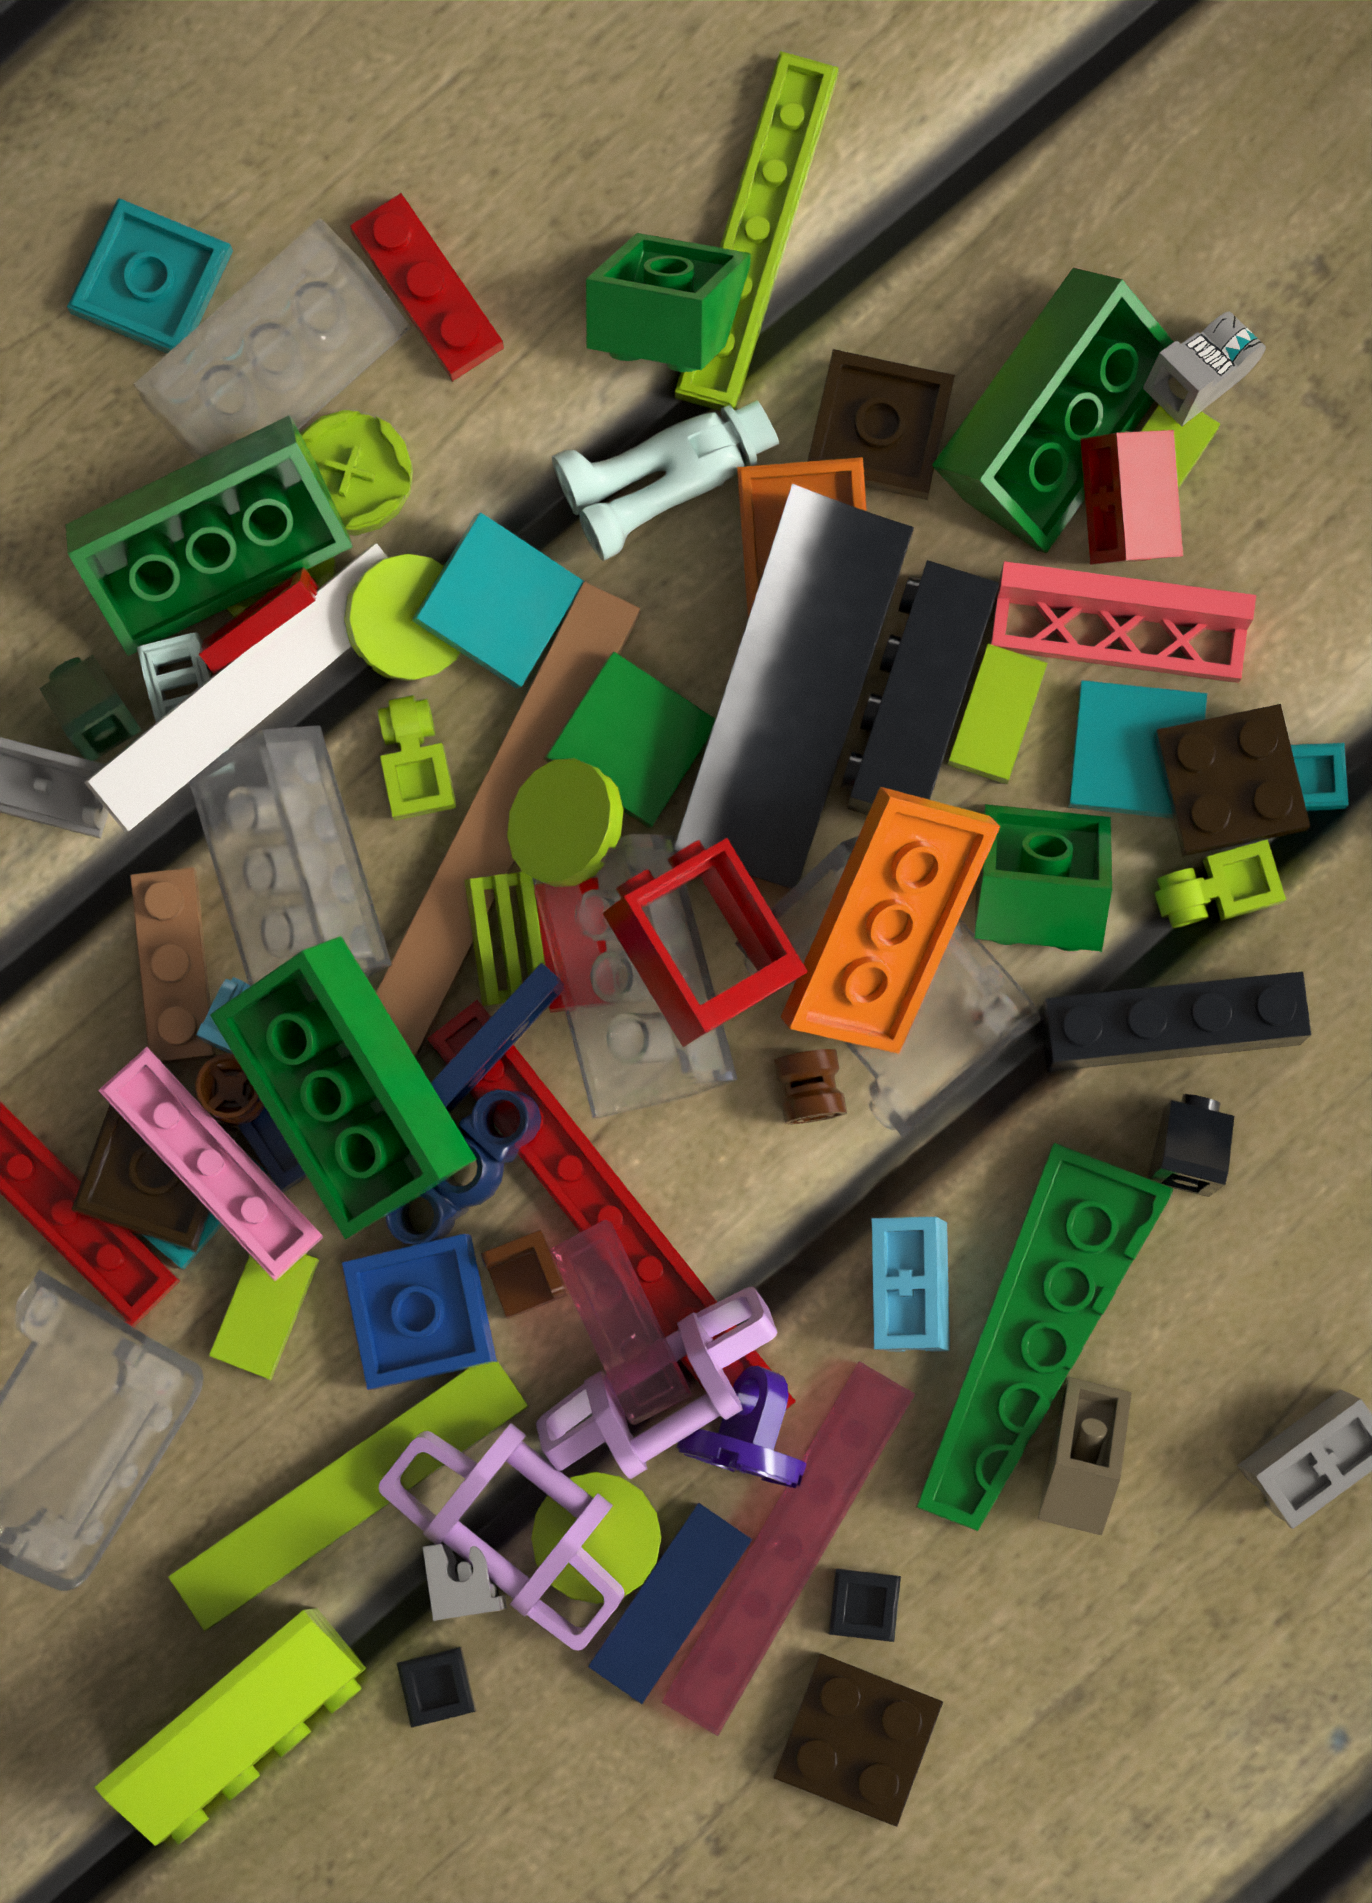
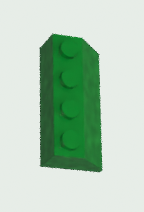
M1072 268L932 466L966 503L1037 551L1047 553L1085 500L1081 439L1112 433L1133 432L1155 401L1143 389L1159 353L1174 343V341L1123 279Z
M290 415L65 524L67 554L127 656L138 652L137 648L139 646L161 641L286 580L302 567L307 570L353 547L322 474Z
M342 936L302 950L210 1014L344 1239L353 1236L477 1160Z

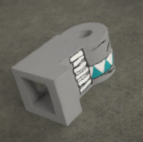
M1230 311L1225 312L1212 321L1200 334L1197 332L1182 344L1175 341L1162 350L1143 389L1177 423L1183 426L1244 378L1261 359L1266 346ZM1174 377L1188 391L1185 399H1181L1173 394L1169 388V379Z

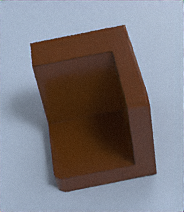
M541 1230L481 1253L482 1260L489 1271L507 1319L568 1296Z

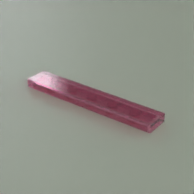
M860 1361L857 1363L801 1460L807 1464L800 1486H796V1489L789 1487L784 1489L663 1698V1704L719 1736L915 1393Z

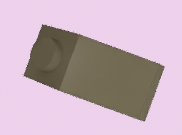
M1068 1377L1044 1476L1038 1520L1102 1536L1121 1479L1132 1392Z

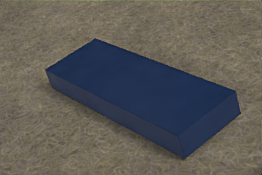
M543 963L530 974L431 1082L449 1114L565 989L563 987L565 984Z
M698 1503L588 1667L643 1704L753 1539Z

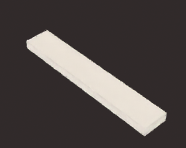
M377 543L368 547L317 590L315 602L214 674L84 781L124 832L130 831L351 647L344 622L347 596L355 582H358L361 575L378 561L388 558Z

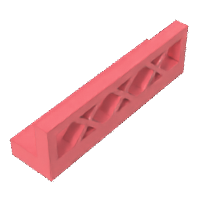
M1004 561L999 577L1000 584L997 592L991 645L1019 654L1239 683L1242 678L1247 630L1254 618L1256 595ZM1009 603L1035 606L1049 626L1033 638L1005 635ZM1051 609L1065 610L1068 612H1066L1060 618H1057V616L1053 613ZM1081 613L1098 615L1112 634L1094 647L1079 645L1064 625ZM1113 617L1131 620L1120 627ZM1143 621L1155 622L1163 627L1174 643L1157 655L1145 654L1138 650L1127 636V633ZM1175 625L1192 627V629L1182 635ZM1206 629L1232 633L1229 664L1203 661L1189 642ZM1056 632L1063 642L1046 639ZM1118 641L1125 651L1108 649V647ZM1180 649L1187 659L1170 656Z

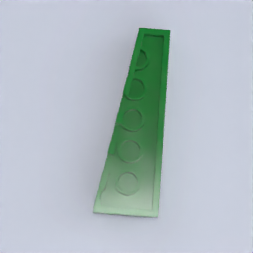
M1052 1144L916 1508L974 1531H979L1024 1453V1449L1032 1435L1039 1427L1062 1383L1073 1368L1126 1272L1137 1257L1171 1198L1173 1188L1062 1145Z

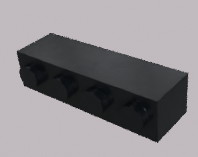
M929 560L926 562L921 579L909 575L898 612L908 614L909 617L902 637L890 634L879 668L881 671L890 673L883 696L871 692L860 729L869 731L871 734L864 755L852 751L842 780L841 788L852 791L848 805L849 810L868 815L880 787L931 799L995 601L999 582Z
M1303 971L1046 998L1039 1009L1047 1072L1299 1046L1312 1035Z

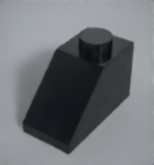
M1183 1094L1181 1102L1171 1100L1163 1109L1147 1179L1174 1189L1206 1197L1213 1195L1226 1185L1235 1116L1219 1112L1221 1103L1210 1098Z

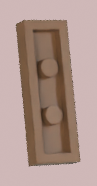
M194 867L130 875L148 1048L162 1064L211 1059L216 1056L215 1047L205 1043L196 1035L211 1007L197 871Z

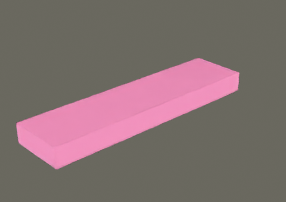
M148 1047L142 1050L98 1090L106 1101L274 1282L323 1238L322 1234Z

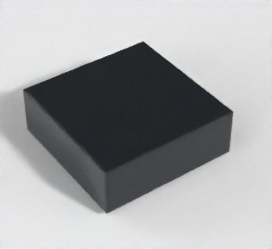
M835 1569L828 1634L894 1642L901 1576Z
M462 1647L396 1663L411 1728L476 1712Z

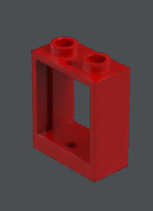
M728 838L708 849H705L701 840L688 845L667 859L672 869L657 878H654L649 869L635 875L615 888L621 899L602 913L682 1047H685L808 972ZM699 876L757 970L756 973L702 1005L698 1003L642 910Z

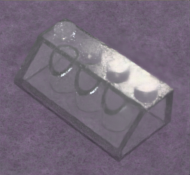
M319 218L135 382L134 385L145 407L198 460L288 415L292 417L299 430L411 328L363 261Z
M320 726L261 730L222 753L189 781L249 985L252 986L302 950L342 936L367 978L392 965Z
M629 834L619 838L615 849L609 847L606 855L602 858L601 862L606 864L595 876L591 877H598L599 890H590L583 895L579 885L554 887L533 878L535 896L555 973L565 984L561 997L593 1118H602L684 1099L738 1080L723 1024L682 1047L602 914L621 899L615 888L646 869L651 871L654 878L672 869L667 859L677 853V851L673 850L675 845L673 835ZM685 884L642 910L698 1003L702 1005L715 997V992ZM597 941H606L607 952L600 954Z

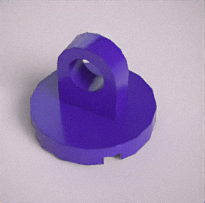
M750 1366L739 1375L733 1385L743 1410L727 1420L722 1418L718 1433L698 1429L679 1441L676 1448L679 1449L680 1453H684L685 1456L732 1472L736 1470L744 1474L748 1473L761 1477L762 1481L796 1489V1486L801 1484L807 1463L774 1451L789 1396L788 1384L784 1376L760 1366Z

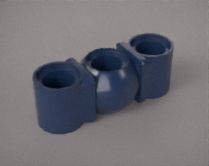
M499 1089L487 1092L479 1098L472 1114L463 1118L458 1123L460 1126L457 1127L477 1159L475 1177L467 1185H462L453 1176H450L418 1196L428 1200L434 1211L433 1223L424 1233L414 1229L409 1221V1207L415 1199L386 1215L387 1226L393 1236L403 1243L413 1245L443 1239L452 1230L455 1220L465 1215L469 1207L481 1205L492 1197L502 1182L504 1163L512 1162L516 1158L519 1148L533 1140L540 1129V1110L533 1098L524 1092ZM504 1101L513 1103L520 1114L519 1127L509 1137L499 1134L493 1123L494 1112L497 1106Z

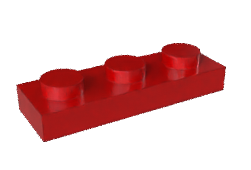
M402 193L350 225L353 237L452 382L504 349L503 340Z

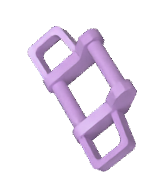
M754 1287L745 1288L698 1313L693 1312L677 1322L679 1328L677 1331L610 1373L605 1374L600 1370L584 1380L583 1385L544 1413L537 1420L536 1427L541 1449L555 1469L561 1471L606 1441L621 1470L629 1479H632L648 1469L646 1465L648 1460L719 1416L727 1420L742 1411L741 1402L725 1375L723 1368L771 1341L777 1335V1329L770 1310ZM748 1319L746 1322H744V1323H742L741 1325L735 1327L734 1329L730 1330L729 1332L723 1334L722 1336L718 1337L717 1339H715V1340L712 1339L713 1336H715V1335H717V1334H719V1333H721V1332H723V1331H725V1330H727V1329H729V1328H731V1327H733V1326H735V1325H737V1324L743 1322L744 1320ZM687 1355L707 1393L633 1438L629 1432L620 1396ZM592 1413L591 1417H589L584 1422L573 1428L575 1425H577L579 1422H581L583 1419H585L588 1415Z
M512 1423L500 1435L479 1463L430 1431L421 1432L412 1440L380 1481L379 1492L382 1496L423 1530V1535L435 1545L441 1542L445 1543L471 1565L472 1562L469 1559L470 1547H478L485 1556L489 1580L513 1599L509 1605L524 1617L528 1615L571 1649L579 1651L585 1648L624 1597L623 1587L581 1547L613 1505L598 1493L593 1498L561 1471H557L551 1463L523 1442L526 1435ZM421 1452L430 1454L465 1478L437 1516L409 1493L400 1482L402 1473L417 1454ZM505 1462L509 1463L577 1518L531 1578L526 1576L459 1521ZM568 1562L604 1597V1605L592 1620L582 1628L574 1626L540 1600V1597Z

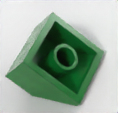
M636 233L586 278V348L608 352L612 358L620 361L644 359L665 363L669 369L678 372L702 370L727 344L751 265V253Z
M985 804L984 814L991 816L1000 825V828L977 880L974 939L992 940L1002 945L1021 943L1056 947L1064 951L1090 950L1102 952L1112 894L1111 817Z

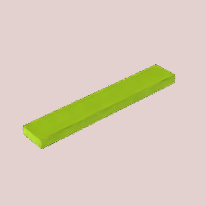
M779 52L720 244V248L751 253L749 272L726 346L702 370L681 372L675 390L676 399L721 411V408L731 405L734 410L737 409L838 78L839 67L786 52Z
M498 1360L497 1362L468 1368L178 1569L168 1578L202 1629L208 1631L389 1505L390 1502L379 1492V1483L412 1440L421 1432L430 1431L463 1453L527 1409L529 1405ZM426 1452L418 1453L402 1473L400 1478L401 1485L409 1491L445 1466V1464Z

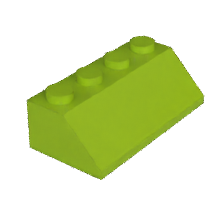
M318 1608L302 1610L94 1788L155 1846L164 1842L170 1836L179 1845L209 1820V1817L202 1809L221 1792L231 1801L260 1776L253 1765L274 1749L281 1758L308 1736L311 1730L304 1722L323 1705L333 1714L362 1689L355 1678L367 1668Z

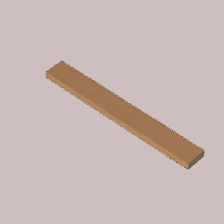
M583 582L376 992L416 1059L474 946L464 880L509 874L516 862L512 858L507 831L509 811L519 788L535 770L549 763L543 758L608 656L613 651L619 655L621 654L641 614L639 607L587 582ZM494 889L484 890L488 916L495 904Z

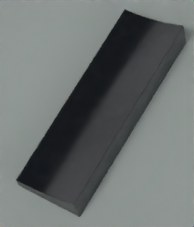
M795 484L791 485L673 850L678 852L698 840H701L705 849H708L728 838L750 876L797 891L914 527L847 505Z

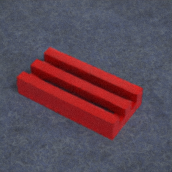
M302 567L203 640L199 656L211 671L216 674L315 602L319 586L307 570Z

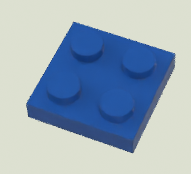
M460 1234L342 1262L367 1390H376L497 1362L470 1234Z

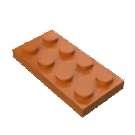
M879 788L803 963L808 972L796 980L780 1016L789 1029L897 1054L900 1053L999 831L1000 825L991 816L888 788Z

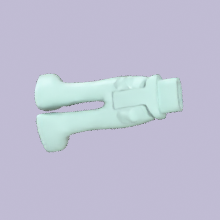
M756 400L737 410H734L731 405L721 408V418L716 412H711L679 422L652 436L638 446L607 460L590 463L576 450H564L553 455L552 462L572 511L575 515H580V523L587 540L598 557L605 561L622 550L627 535L632 530L676 505L700 496L717 486H722L726 480L737 474V467L757 464L756 454L778 445L779 440L763 407ZM657 471L666 472L664 477L641 490L617 498L610 503H599L647 475Z

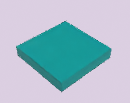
M118 198L67 308L72 315L183 360L233 253V249L230 243Z
M480 512L473 517L412 618V621L514 688H519L524 684L584 581Z
M1082 680L1079 686L1068 808L1173 819L1154 733L1157 729L1204 720L1208 693Z

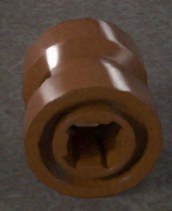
M836 1049L804 1051L782 1056L774 1060L777 1080L785 1085L786 1098L781 1105L785 1124L811 1123L847 1114L844 1093L836 1088L834 1077L839 1071Z
M234 1054L217 1055L207 1061L198 1072L195 1084L197 1098L203 1108L222 1123L234 1126L247 1124L257 1118L265 1108Z

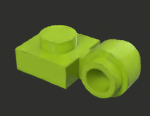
M410 695L389 700L388 707L378 709V716L385 745L397 743L399 749H401L400 752L380 756L393 819L397 821L457 808L444 745L442 743L424 747L421 745L425 744V737L436 735L428 698L416 701L415 696Z
M1268 839L1207 856L1203 859L1208 876L1207 880H1204L1203 877L1197 879L1194 868L1164 875L1157 879L1160 890L1155 892L1162 918L1169 917L1172 928L1182 927L1208 918L1205 906L1209 905L1211 900L1216 902L1221 921L1279 905L1286 901Z

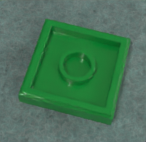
M613 651L606 659L543 759L551 762L557 759L575 758L599 768L618 787L623 812L650 828L656 822L710 736L715 718Z

